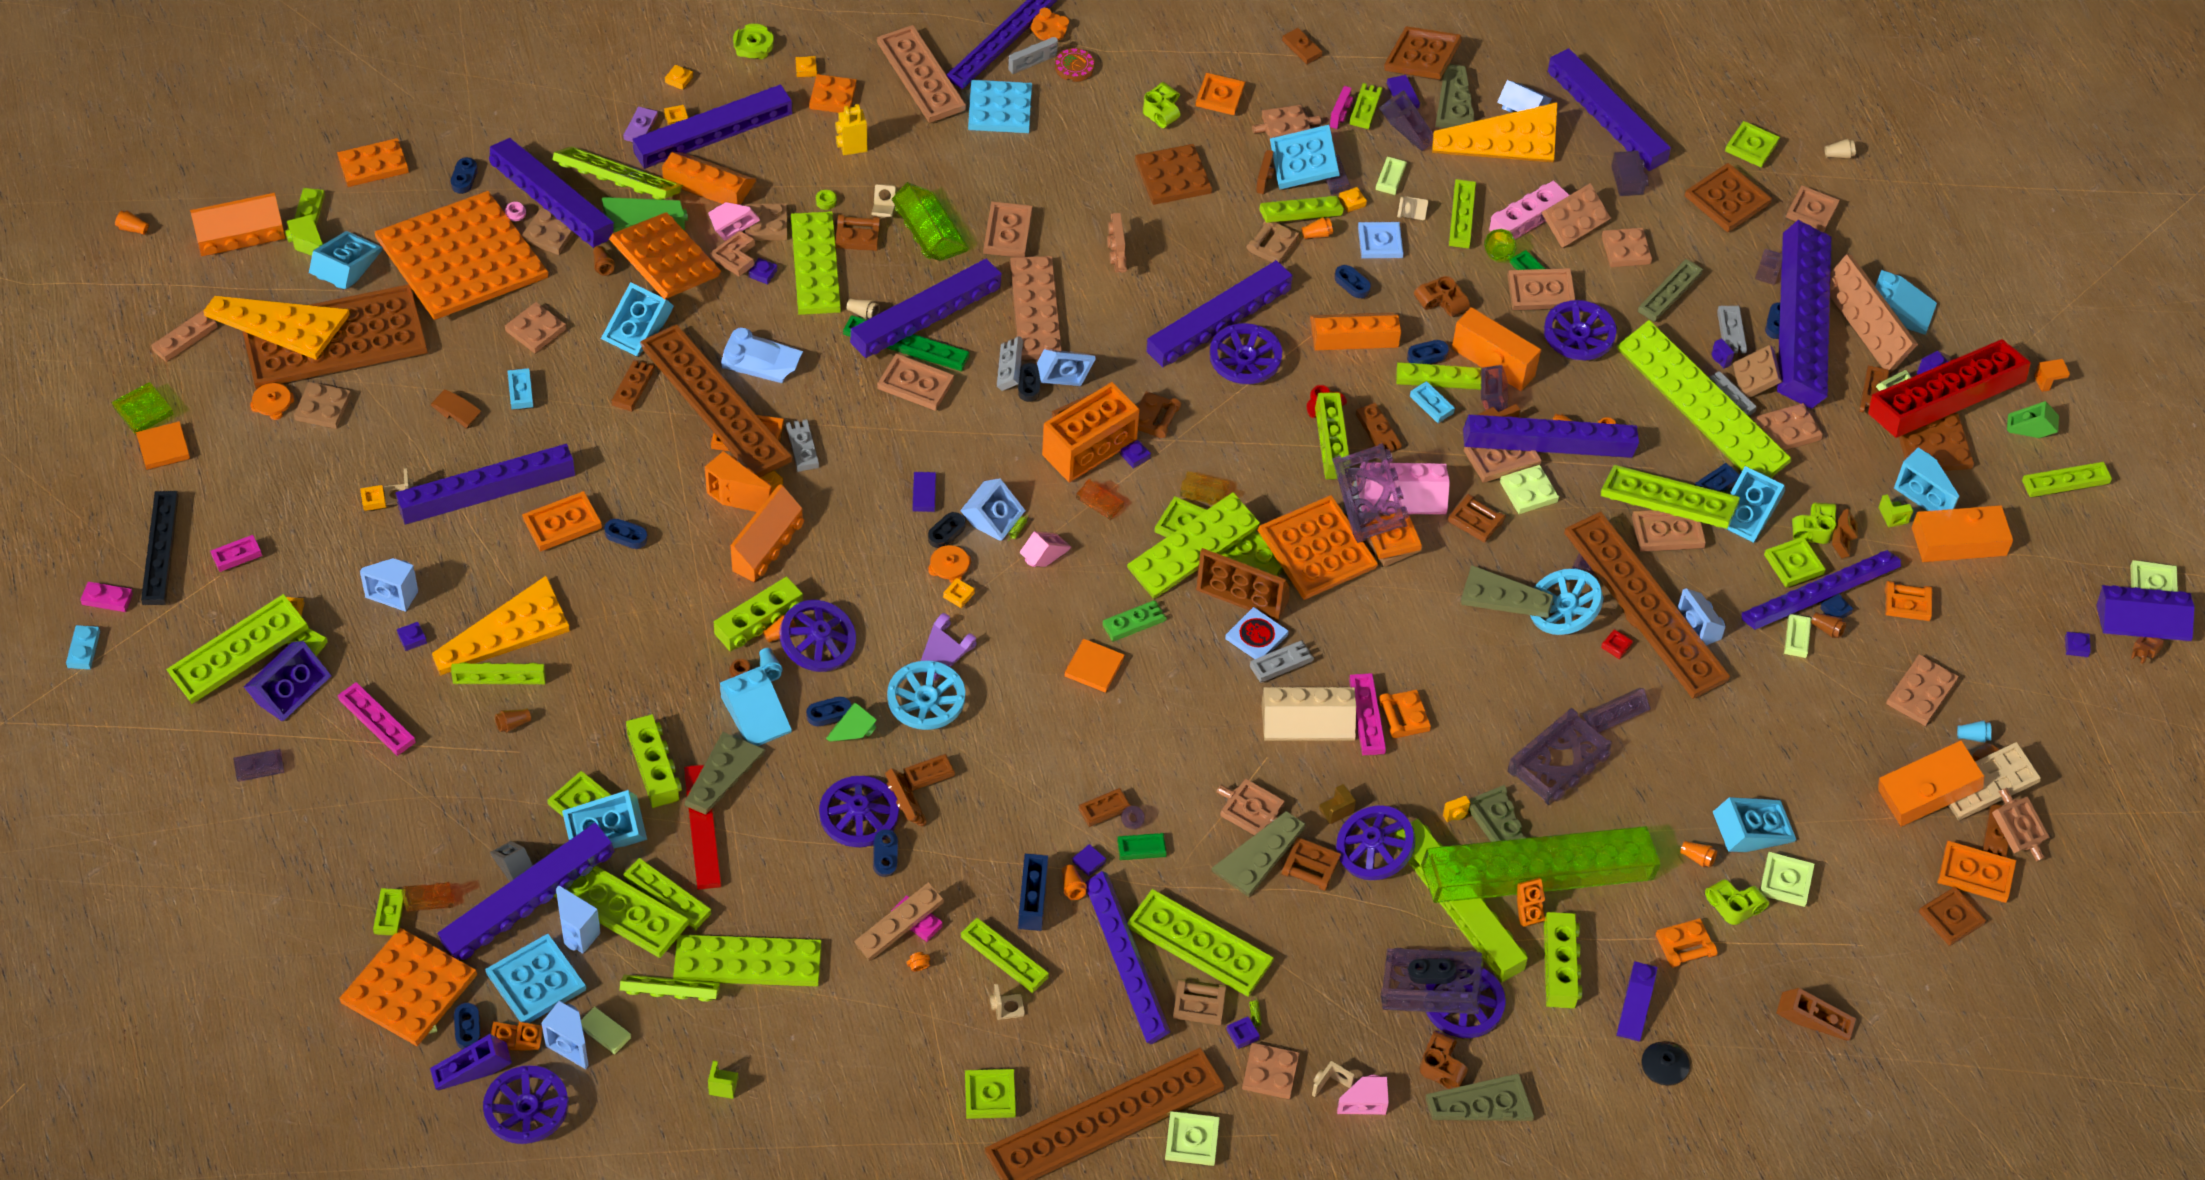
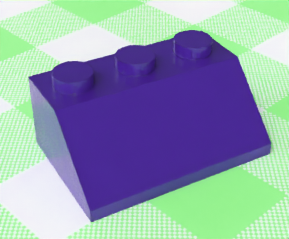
M304 641L292 642L252 678L244 688L259 706L280 721H284L324 684L331 675Z

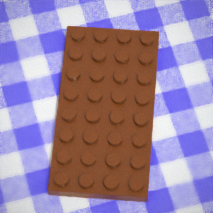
M409 284L310 304V306L349 309L350 313L317 360L242 331L255 389L269 383L282 384L427 353Z

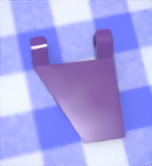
M942 613L933 625L921 661H935L951 667L966 652L976 647V637L969 633L961 644H958L943 632V630L950 626L951 622L949 621L950 616ZM935 673L934 681H936L942 675Z

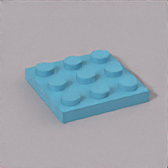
M971 80L968 130L1029 133L1032 83Z
M1329 125L1270 138L1271 148L1274 151L1273 159L1279 189L1340 176Z
M549 934L542 936L485 969L487 976L520 1022L530 1023L551 1011L558 1001L565 1003L586 991V985Z

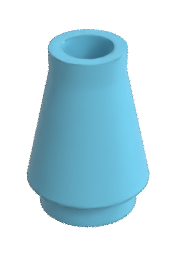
M763 648L759 652L760 666L763 667L769 680L775 681L781 676L782 666L771 648Z
M1983 720L1966 725H1958V739L1983 743L1991 741V723Z

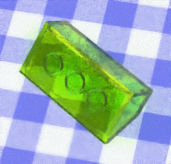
M906 182L891 199L896 206L895 210L903 217L905 226L911 230L913 239L921 246L923 255L928 259L932 258L942 261L969 250L934 192Z

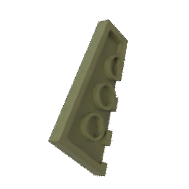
M1449 64L1443 75L1435 127L1449 128L1474 122V112L1471 107V96L1468 90L1469 84L1465 66Z
M1472 565L1461 597V605L1549 618L1553 604V595Z
M722 732L687 796L684 806L707 814L724 796L725 792L738 782V779L744 772L746 773L752 767V764L764 755L765 749Z
M1287 811L1212 867V872L1250 897L1304 830L1305 823Z

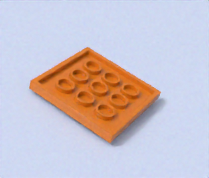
M667 212L617 231L609 238L664 300L712 280L721 273V270Z
M1332 495L1264 523L1257 530L1303 600L1376 569L1378 565Z
M399 928L398 933L391 937L339 999L341 1004L413 1045L418 1046L432 1030L433 1026L438 1023L475 979L477 972L474 968Z

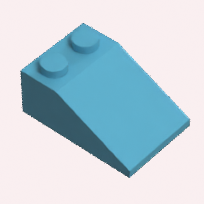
M345 231L313 250L309 273L315 275L320 280H326L334 284L338 288L347 289L360 279L381 253L383 247Z
M1881 270L1875 286L1906 329L1926 335L1937 303L1903 277Z
M630 282L601 339L638 357L643 351L640 341L660 331L674 305L668 300H664L662 297Z
M1918 447L1903 462L1894 489L1926 511L1955 509L1959 494L1935 458Z
M1745 466L1730 495L1740 497V501L1726 530L1754 543L1785 492V486Z
M762 666L720 682L721 699L746 742L759 746L792 732L773 685Z
M629 790L562 811L569 840L595 822L612 842L613 848L625 847L647 840L637 795Z
M1729 797L1713 811L1728 852H1750L1792 843L1797 840L1781 800Z

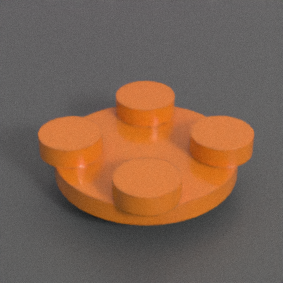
M1041 8L1039 14L1033 19L1031 30L1043 41L1052 37H1056L1059 41L1065 36L1069 19L1052 13L1048 8Z
M265 384L254 392L250 407L253 412H259L270 416L273 420H278L283 416L282 412L294 402V395L281 384Z
M947 545L940 547L931 556L928 572L932 576L949 579L951 583L956 578L962 580V576L967 572L971 564V557L957 546Z

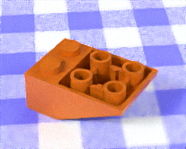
M724 451L705 466L707 494L722 505L757 512L772 494V486L767 480L759 478L752 469L744 467L734 456H729Z

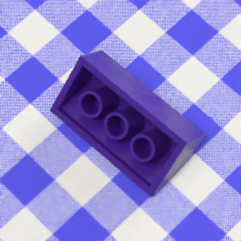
M2102 585L2096 607L2104 634L2192 641L2194 603L2191 593Z

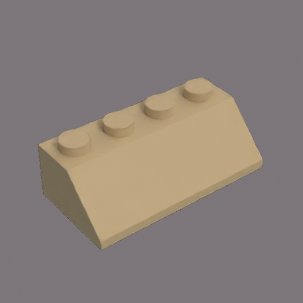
M1354 687L1263 688L1261 703L1264 741H1355L1356 700Z

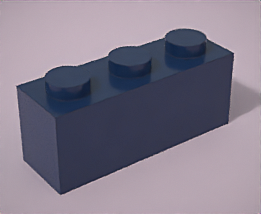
M1026 853L1024 855L1018 929L1042 931L1048 855Z

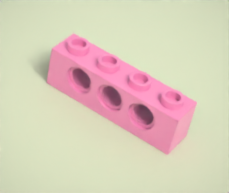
M1554 180L1544 184L1533 193L1526 194L1521 200L1511 203L1502 211L1495 212L1491 217L1489 230L1506 245L1546 222L1541 212L1568 197L1569 194Z

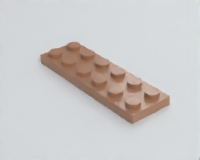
M913 25L877 37V44L929 123L966 110L965 103Z
M1846 254L1831 271L1830 297L1881 367L1889 370V374H1892L1918 344L1854 257Z
M1052 256L1010 258L1017 337L1020 336L1023 340L1021 360H1039L1044 349L1061 351Z

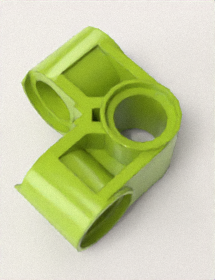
M1160 83L1145 94L1143 114L1154 121L1160 128H1165L1180 117V111L1174 104L1180 97V94L1167 83Z
M1815 502L1811 506L1810 516L1799 515L1793 518V539L1804 536L1806 541L1810 543H1829L1832 540L1836 527V505Z
M1723 879L1705 890L1709 903L1731 925H1738L1748 918L1760 914L1769 905V901L1756 886L1739 892L1728 880Z

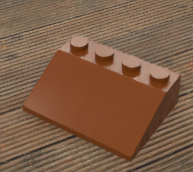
M1204 548L1200 551L1197 591L1249 611L1254 607L1270 619L1279 621L1289 600L1290 588L1286 579Z

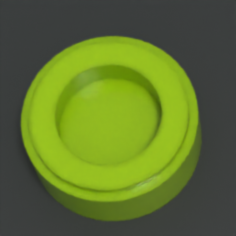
M821 190L816 194V205L820 209L829 210L835 207L837 200L836 194L833 191Z

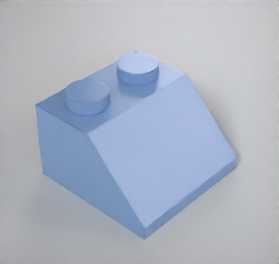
M1507 80L1498 103L1503 105L1502 109L1513 113L1514 110L1518 112L1548 105L1552 98L1517 82Z
M1044 349L1037 362L1041 383L1081 386L1096 358L1086 353Z
M999 478L984 481L960 511L973 527L1000 541L1003 540L1026 510Z
M392 558L363 567L360 570L365 598L406 612L418 593L414 566L407 561Z
M1687 588L1684 589L1677 609L1705 645L1721 640L1726 626L1723 619L1718 617L1713 610L1710 601L1706 600L1702 593Z
M558 886L556 893L564 944L569 949L578 950L583 954L601 933L598 910L561 886Z
M558 1001L542 1022L545 1045L586 1069L589 1065L579 1011L571 1004L566 1005Z

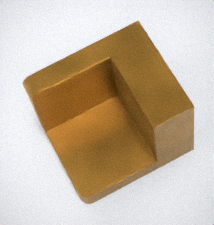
M1342 784L1335 788L1334 798L1319 805V810L1331 825L1353 814L1356 800L1345 785Z

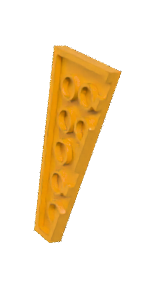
M1557 102L1436 130L1433 132L1432 153L1553 162Z
M214 296L203 310L204 316L315 360H317L350 315L349 309Z
M544 576L434 651L432 657L441 676L451 672L452 664L462 662L476 664L570 632V629L547 577Z

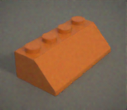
M671 152L662 166L664 179L682 184V190L721 204L732 203L741 205L756 182L755 178L683 152Z
M275 193L190 210L201 257L285 239Z
M1394 312L1310 315L1315 351L1399 347L1401 328L1399 315Z
M779 484L730 545L732 571L754 583L760 576L766 573L771 561H775L778 558L782 547L789 544L793 533L799 530L804 523L802 507L784 486Z

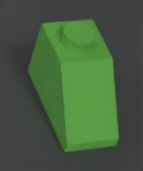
M2044 401L2009 413L2007 431L2009 433L2041 438L2058 432L2059 415Z
M853 703L825 739L828 741L863 738L864 735L869 737L877 727L874 724L876 719L857 703Z

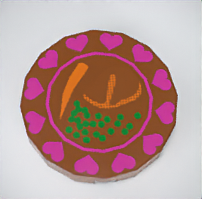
M1065 49L1055 58V71L1062 79L1067 80L1068 78L1073 79L1072 82L1086 80L1093 73L1094 59L1090 53L1083 49Z

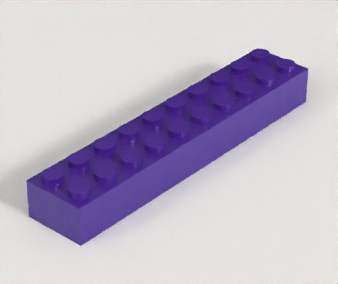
M1797 220L1783 232L1778 367L1782 382L1777 385V392L1800 404L1804 403L1806 407L1812 409L1828 395L1831 236Z

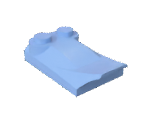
M737 328L732 332L724 349L721 366L724 369L783 383L786 375L796 369L803 351L753 336L749 329Z

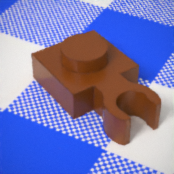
M2140 636L2134 643L2131 659L2133 660L2134 657L2138 656L2142 658L2140 663H2145L2147 656L2154 658L2163 647L2164 641L2159 638Z

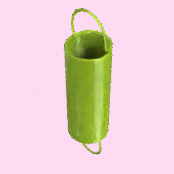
M1020 517L1009 532L1010 538L1015 539L1027 523L1024 517Z
M1250 999L1251 1020L1254 1027H1258L1262 1024L1259 1002L1256 1000L1251 1001Z

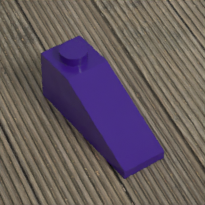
M1634 961L1616 1036L1640 1042L1658 967Z
M489 1034L431 1067L430 1070L435 1089L442 1090L492 1075L512 1064L507 1043Z

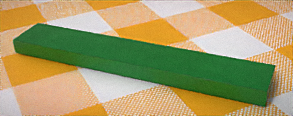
M851 315L843 329V335L851 337V328L866 321V319ZM914 334L898 341L895 345L887 347V349L961 372L970 356L969 351Z

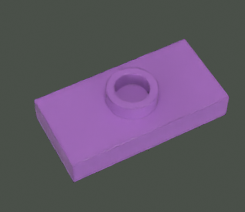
M638 106L623 135L624 140L633 142V138L649 133L658 117V111Z

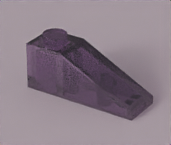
M1404 90L1379 107L1390 125L1418 149L1423 151L1432 145V131Z

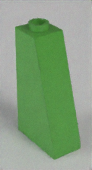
M602 198L603 213L614 222L613 233L665 212L672 216L683 230H685V221H688L686 208L682 209L680 200Z

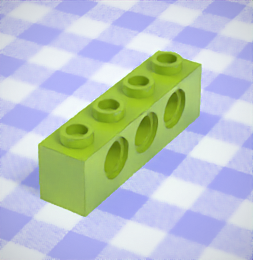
M1318 393L1315 412L1325 479H1347L1350 458L1340 393Z
M786 576L713 621L714 634L730 652L740 648L753 637L763 634L764 630L769 628L780 617L785 616L790 608L802 602L803 593Z
M653 714L626 721L627 735L652 808L679 801L678 792L682 791L679 778H674L675 766L673 760L667 758L666 754H669L666 740H661L660 736L663 735L660 722L655 723Z
M1546 913L1544 921L1546 1007L1575 1008L1577 1000H1581L1582 985H1578V979L1581 977V964H1577V958L1580 957V944L1576 943V937H1579L1580 925L1576 923L1575 914Z

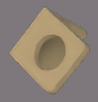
M875 185L874 206L871 215L892 217L895 209V185ZM883 189L888 190L891 193L890 199L882 200L879 192Z
M1401 196L1397 217L1425 220L1428 200Z
M404 468L405 484L384 487L386 505L398 504L397 499L390 497L392 491H402L414 487L413 478L409 479L407 468Z
M994 984V995L990 996L991 1009L996 1010L997 1020L1023 1017L1025 1012L1021 994L1000 997L998 984ZM1013 1001L1017 1003L1018 1009L1014 1012H1008L1004 1008L1005 1003Z
M1331 1061L1324 1071L1321 1069L1314 1079L1315 1084L1312 1096H1317L1329 1077L1351 1088L1355 1075ZM1338 1072H1340V1073H1342L1343 1075H1345V1076L1347 1077V1079L1342 1078V1077L1338 1074Z

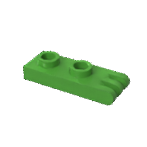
M1154 600L1103 620V627L1112 642L1163 623L1167 618L1165 614H1162L1163 611L1158 607L1157 601Z

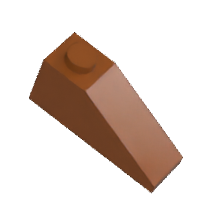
M1800 988L1782 992L1776 1014L1794 1024L1846 1041L1850 1040L1856 1018Z

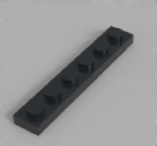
M155 491L141 596L142 605H166L179 498L177 491Z

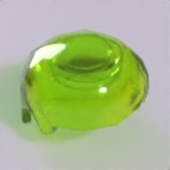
M1502 228L1495 229L1487 234L1484 241L1488 257L1495 262L1508 261L1515 255L1517 249L1516 241L1508 230Z

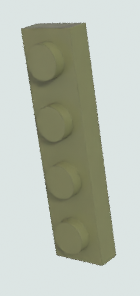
M1685 259L1639 306L1638 312L1656 322L1702 275L1703 269Z

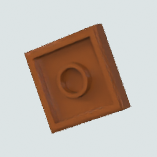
M1953 887L1919 909L1922 917L1948 946L1977 930L1986 922L1984 917L1956 887Z

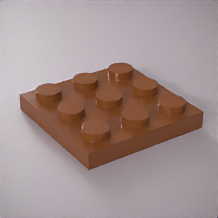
M1406 26L1387 58L1384 69L1389 72L1441 80L1462 42L1461 35Z
M1194 144L1135 155L1136 165L1152 205L1212 193V187Z
M1729 163L1687 189L1684 195L1726 232H1730L1770 205L1772 200L1771 197Z
M1958 413L1950 414L1899 437L1905 460L1919 447L1935 458L1943 471L1972 469L1974 465Z

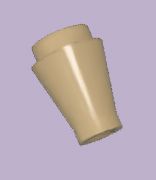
M1845 139L1825 146L1826 158L1850 159L1851 156L1856 154L1854 140Z
M851 298L847 303V310L868 320L879 314L880 306L874 300Z

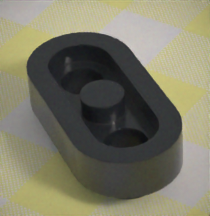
M1026 363L1020 367L1018 396L1023 401L1032 402L1039 397L1040 374L1038 365Z
M957 512L946 514L929 530V544L932 547L940 548L951 543L965 529V518L963 515Z
M1415 959L1408 966L1409 978L1417 984H1448L1454 981L1457 976L1456 965L1449 959Z

